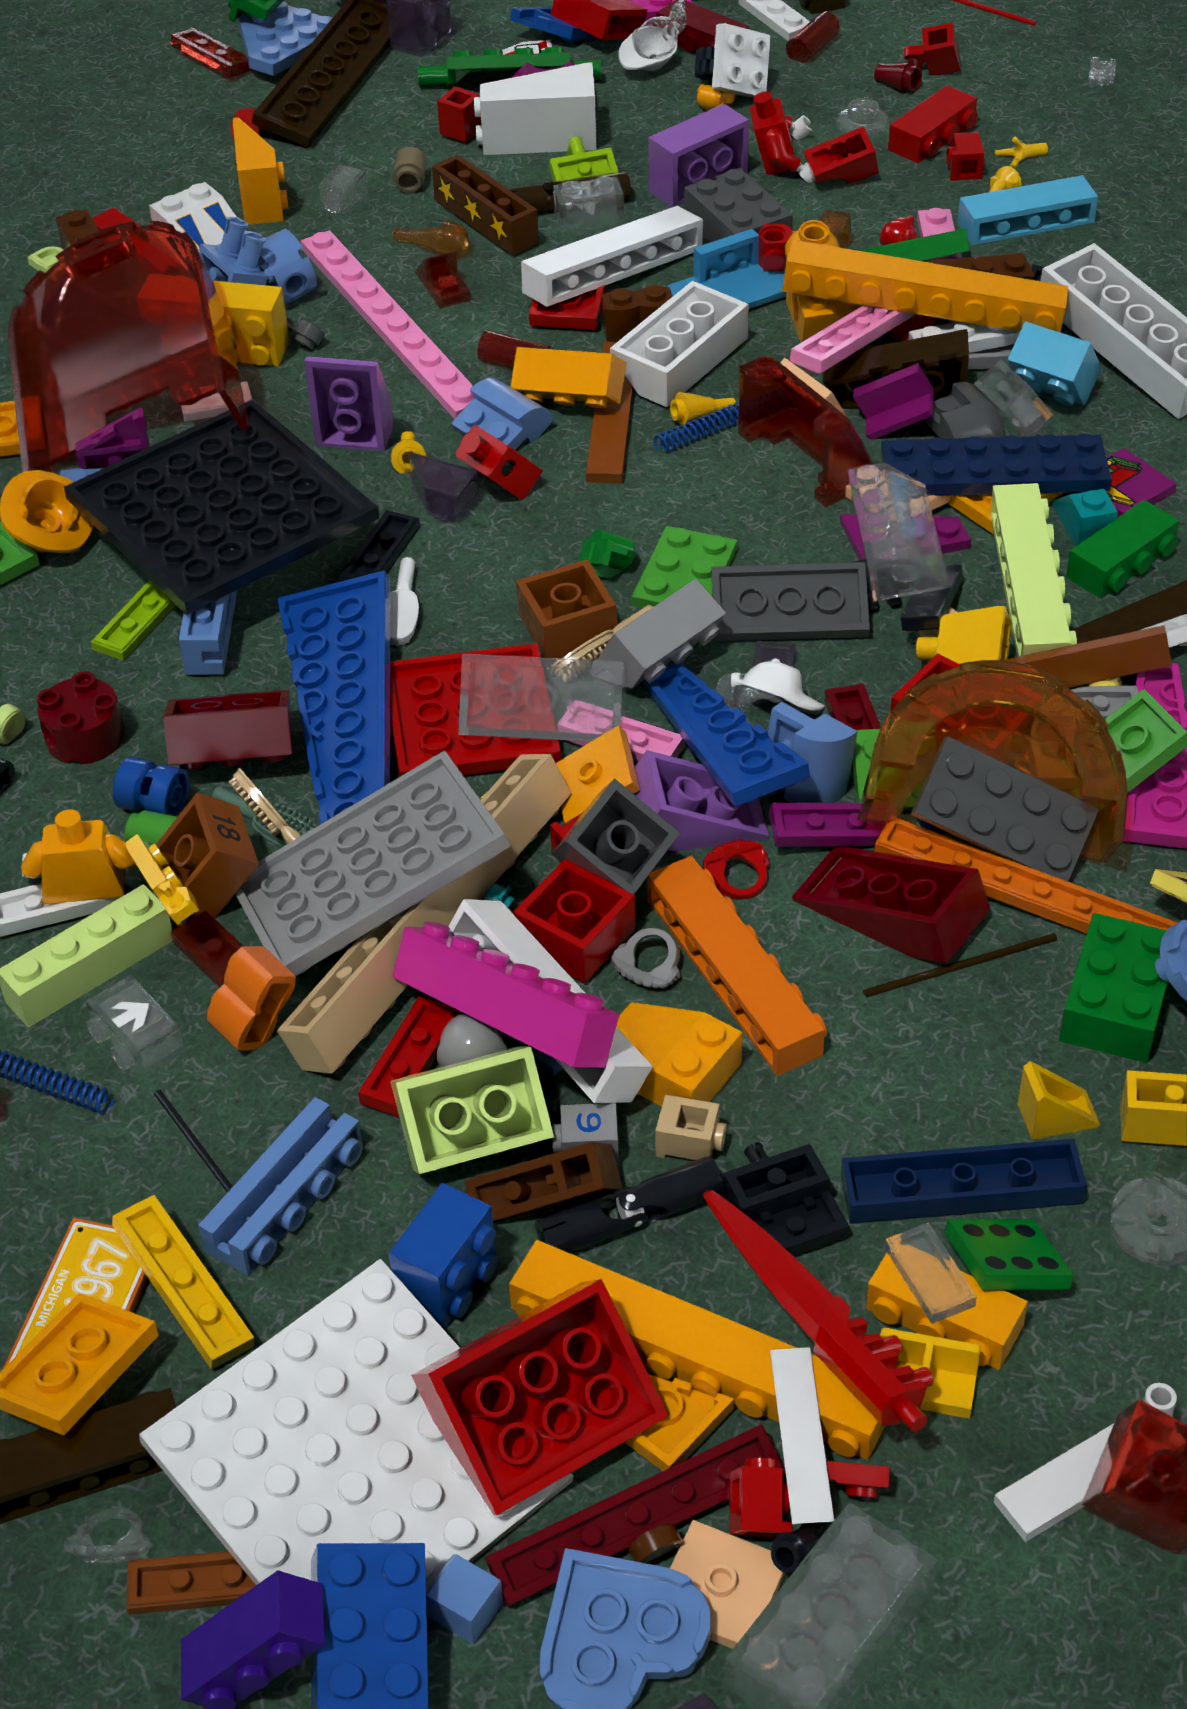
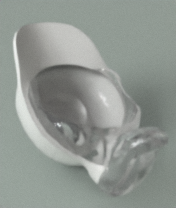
M679 0L671 6L669 17L650 18L623 41L618 55L619 61L625 69L656 71L673 57L677 49L678 34L684 30L687 21L684 0Z
M776 658L757 664L747 673L724 674L716 686V692L724 697L725 704L733 710L738 708L741 711H747L759 704L773 703L777 705L780 702H784L794 709L811 715H818L826 708L825 705L803 693L800 671L780 663V660Z

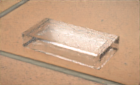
M929 1222L885 1240L886 1252L931 1324L976 1306L977 1296Z

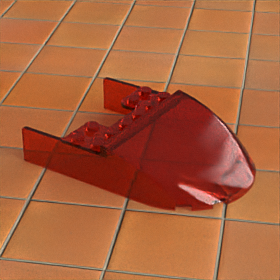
M133 221L102 229L80 239L55 256L58 262L46 273L39 270L23 289L26 296L19 306L13 307L8 324V343L22 472L42 470L53 473V466L56 462L76 454V442L108 425V415L119 410H125L131 405L149 397L158 396L170 389L172 399L178 405H193L201 399L219 393L242 430L249 428L234 352L237 349V344L203 257L187 232L177 231L173 224L161 221H151L149 226L138 227Z

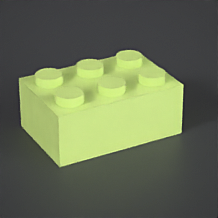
M522 1045L390 1081L412 1168L418 1174L554 1137L530 1046Z

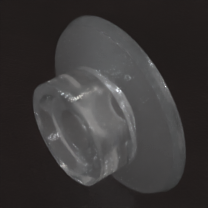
M857 98L848 104L847 109L838 114L835 124L845 134L864 126L868 137H874L886 132L890 127L891 120L883 110L879 109V104L875 100Z

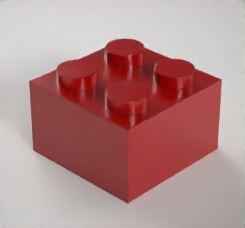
M566 859L513 911V915L568 975L583 983H586L609 959L614 950H617L618 946L623 944L636 930L635 895Z

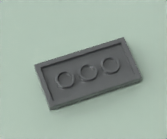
M865 562L711 567L712 597L726 612V615L717 626L720 632L714 638V642L869 637L870 625Z
M947 736L940 745L910 815L990 853L1069 882L1099 808Z

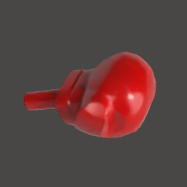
M912 215L907 216V218L899 217L885 224L880 233V244L887 245L918 238L913 224L914 217Z

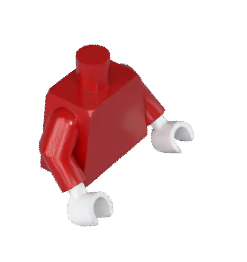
M761 92L755 95L753 98L754 105L750 107V113L766 175L798 171L806 182L811 183L815 181L807 162L803 165L800 163L801 158L795 156L791 135L796 140L808 136L813 131L808 127L811 124L810 120L802 115L793 122L790 116L785 115L781 99H773L770 92Z

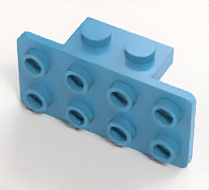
M753 229L695 247L694 276L667 286L670 287L673 297L691 281H695L749 304V309L786 297L787 293L782 291L785 271L763 272V268L759 266V235Z

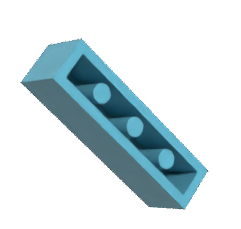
M1081 175L961 197L959 201L958 225L961 229L967 230V237L971 245L1094 223L1098 195L1084 176Z

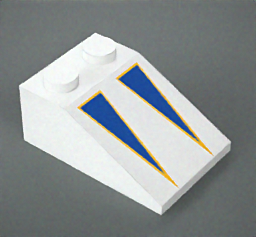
M206 182L194 184L189 189L174 195L165 196L162 200L149 205L154 235L190 259L194 265L200 244H221L227 224V217H236L223 196Z

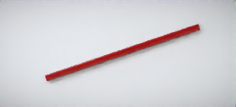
M951 0L1032 26L1037 24V21L973 1Z

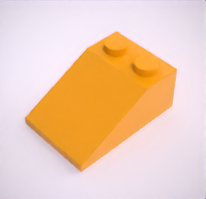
M233 118L237 173L244 220L249 225L284 221L282 210H289L287 191L280 190L279 182H285L283 162H276L275 149L240 118Z
M631 1002L619 1015L616 1027L653 1066L637 1094L661 1107L665 1095L710 1102L742 1064L743 1032L705 1012Z

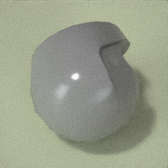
M467 1014L457 1015L443 1029L440 1045L437 1050V1062L440 1067L507 1050L509 1046L505 1033Z

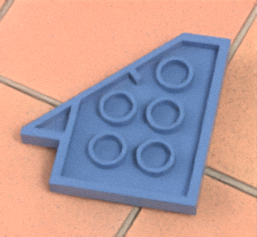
M284 1L265 21L253 18L247 12H244L237 19L249 68L275 76L293 66L333 17L319 16L311 13L308 9H298L289 6Z

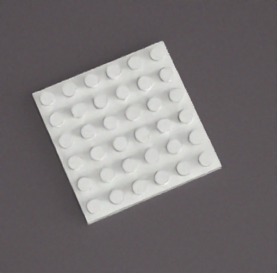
M381 1259L139 1434L140 1443L255 1585L277 1570L311 1580V1558L317 1543H425L427 1591L453 1554H457L473 1563L567 1487L573 1480V1474L570 1473L497 1516L492 1514L435 1425L411 1376L455 1352L460 1347Z

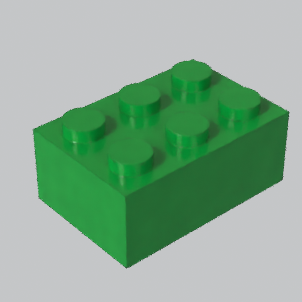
M1093 913L1065 1004L1059 1037L1060 1042L1148 1063L1169 982L1162 980L1155 969V962L1160 957L1162 936L1167 930Z

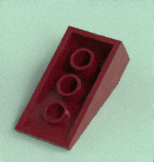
M835 846L792 896L793 901L906 955L948 964L990 910L978 869L845 846Z

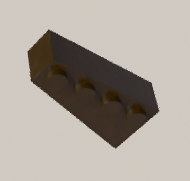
M968 329L859 349L822 372V385L832 391L842 409H860L853 399L854 389L918 363L934 388V401L952 395L953 383L967 382L969 363Z

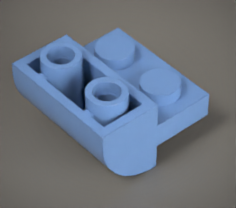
M784 702L774 706L771 710L768 738L775 743L781 741L808 763L810 771L809 778L785 788L784 799L791 803H836L847 791L858 731L825 713L814 720Z

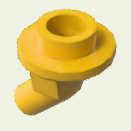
M1010 166L998 169L995 176L990 178L991 189L989 192L1021 187L1022 182L1019 173Z
M410 431L401 434V441L393 447L391 452V463L400 474L421 471L426 463V452L423 446L415 441V434Z

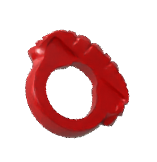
M738 839L737 841H730V843L725 842L721 846H716L707 854L703 860L702 869L709 870L715 881L716 888L723 896H728L734 900H746L760 894L766 886L768 879L766 868L769 866L768 853L763 849L764 846L751 840L744 841ZM733 859H743L752 865L758 874V880L755 885L747 889H738L731 886L724 875L726 863Z

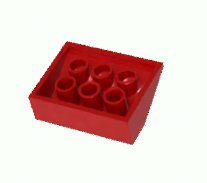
M602 1279L577 1284L411 1375L435 1425L495 1516L668 1417L663 1403Z

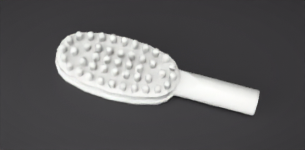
M409 557L401 560L397 589L390 593V645H395L396 647H399V645L404 646L405 643L410 642L409 640L415 632L419 617L417 595L411 591L415 561Z

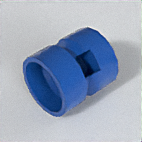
M133 756L127 757L119 766L114 779V804L119 808L138 813L146 810L177 816L187 800L189 791L188 773L184 769L165 764L156 766L153 761Z

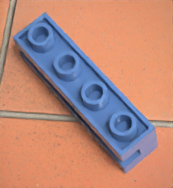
M237 590L188 615L183 613L179 645L185 675L224 674Z
M314 1097L199 1223L198 1228L204 1251L247 1276L259 1264L265 1265L273 1257L277 1243L288 1231L293 1232L300 1227L305 1218L306 1210L317 1198L323 1199L326 1197L334 1185L335 1177L345 1166H353L359 1159L363 1150L359 1120L343 1113L335 1121L331 1116L330 1105Z

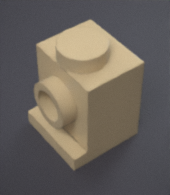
M665 1095L655 1130L656 1157L665 1158V1155L698 1160L706 1156L712 1157L713 1150L722 1151L727 1125L719 1123L720 1104Z

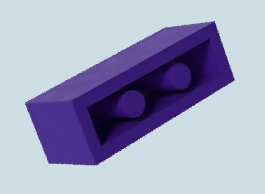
M277 1570L181 1639V1700L202 1705L204 1709H234L238 1703L257 1690L266 1687L273 1679L291 1667L300 1664L304 1658L325 1645L322 1583Z

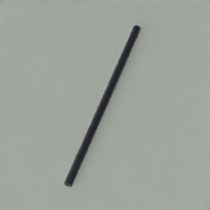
M161 1090L155 1091L154 1096L228 1193L233 1187L163 1092Z

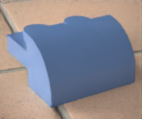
M486 378L476 383L470 389L474 399L454 419L451 425L455 431L463 436L474 425H477L516 450L524 440L530 443L535 441L555 418L548 409L496 378Z

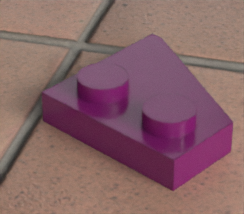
M137 408L76 442L79 468H105L150 447L143 408Z

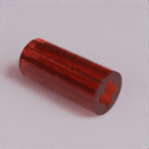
M823 11L795 34L786 44V52L789 58L805 63L835 37L840 29L836 16L828 11Z
M486 330L479 340L477 355L480 361L513 369L517 347L552 349V347Z

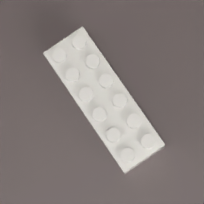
M1095 243L1043 268L1041 282L1069 286L1063 323L1080 338L1091 342L1093 348L1176 418L1180 419L1187 415V317Z

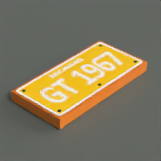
M77 1218L72 1219L3 1369L78 1293L134 1313L148 1282V1277L112 1225Z

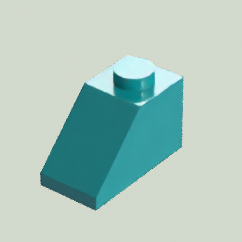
M1105 489L1070 494L1052 501V506L1075 547L1114 521L1118 514Z

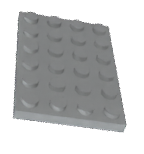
M444 750L258 861L259 865L255 868L254 873L246 879L235 895L262 945L296 976L306 972L311 966L334 952L344 949L349 943L372 929L379 928L387 920L407 908L417 905L424 898L445 885L457 881L462 875L485 861L495 858L500 852L511 845L504 832Z

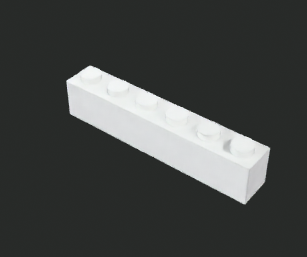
M675 206L521 261L522 293L548 307L692 254L695 247L702 245L703 219L679 206Z
M463 899L448 926L450 928V935L473 938L480 942L478 948L482 950L491 949L509 955L508 962L535 967L540 970L539 977L565 981L571 984V992L575 994L585 993L501 901ZM617 1027L605 1068L572 1067L555 1059L593 1103L632 1102L653 1068L648 1060Z

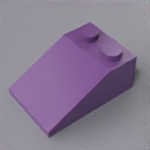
M306 356L304 362L315 446L385 451L394 423L391 397L378 362Z
M646 750L635 766L640 790L634 793V795L680 832L669 847V851L675 852L721 846L722 843H730V841H737L738 839L744 841L768 839L769 834L759 797L753 802L743 803L735 807L704 765Z

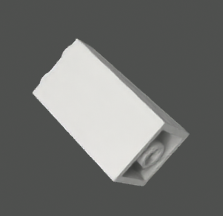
M583 63L480 84V97H474L475 117H481L482 125H476L477 145L483 144L484 155L567 151L569 140L573 136L581 138L584 150H596L595 91L592 63Z

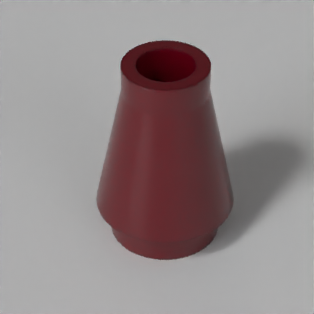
M913 62L879 63L875 68L874 78L876 82L884 83L903 93L907 91L914 92L920 87L922 70Z

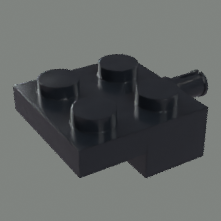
M755 1142V1149L753 1144H750L744 1150V1154L751 1164L724 1172L725 1199L763 1228L793 1256L848 1238L849 1225L829 1191L830 1178L811 1144L768 1157L762 1143Z

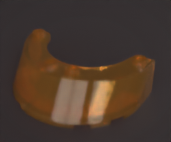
M1001 660L965 662L957 668L949 669L939 674L934 673L921 680L908 690L907 694L889 712L874 744L857 820L874 823H889L896 820L900 816L910 795L927 778L943 739L949 736L1099 808L1079 858L1106 863L1122 843L1127 798L1126 771L1121 751H1117L1115 743L1107 730L1109 725L1088 699L1084 701L1075 692L1064 686L1065 681L1041 669L1017 662Z

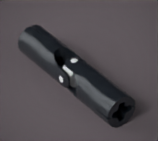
M706 1156L650 1177L637 1186L617 1190L536 1220L535 1229L539 1241L571 1254L635 1229L646 1221L665 1218L705 1203L706 1200L703 1197V1193L707 1190H713L720 1196H723L725 1192L723 1179L713 1158ZM617 1205L618 1219L610 1218L604 1212L611 1206Z

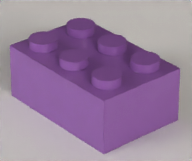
M722 104L648 137L649 192L669 206L675 207L684 203V187L695 184L702 179L710 178L715 181V176L726 173L731 169L741 168L748 174L749 119L726 104Z

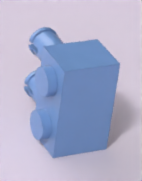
M227 217V224L221 244H200L192 276L196 279L267 286L268 275L257 265L266 238L259 233L246 231L249 224L245 220L237 217Z

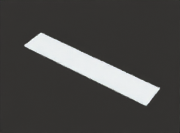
M810 1347L770 1350L792 1524L834 1522Z

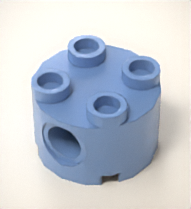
M282 229L265 239L257 265L268 275L267 286L282 287L284 304L286 306L317 287V278L309 257L303 258L299 250L303 249L300 242L289 230Z

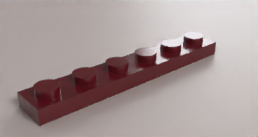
M763 1424L484 1557L491 1575L501 1580L505 1606L507 1607L556 1583L565 1548L612 1556L628 1548L636 1538L659 1525L666 1523L675 1525L729 1499L730 1472L740 1466H746V1459L777 1460V1468H783Z

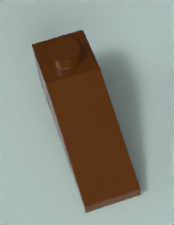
M599 1142L586 1143L465 1180L468 1195L491 1206L493 1222L590 1200L623 1189L612 1144Z

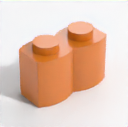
M264 946L241 947L231 956L228 962L224 984L211 998L207 1011V1021L238 1051L257 1050L267 1043L274 1032L278 1013L288 1002L294 990L296 976Z

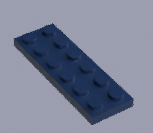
M1047 434L1029 437L1010 435L992 438L973 436L954 439L936 437L917 440L903 438L881 440V458L887 497L992 494L993 485L1038 483L1040 493L1087 492L1099 489L1110 491L1112 478L1101 435L1054 436Z

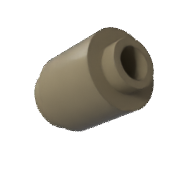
M405 147L396 154L393 181L398 189L405 193L417 191L424 183L427 159L420 149Z

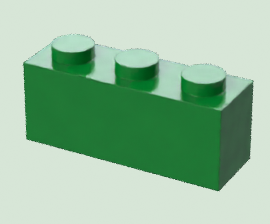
M1146 500L1141 501L1070 550L1066 578L1100 599L1112 591H1120L1133 576L1138 573L1144 574L1153 562L1162 556L1168 557L1174 552L1178 544L1177 532L1180 520Z

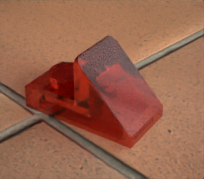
M455 251L427 258L415 270L416 275L439 309L471 300L470 290L458 275Z

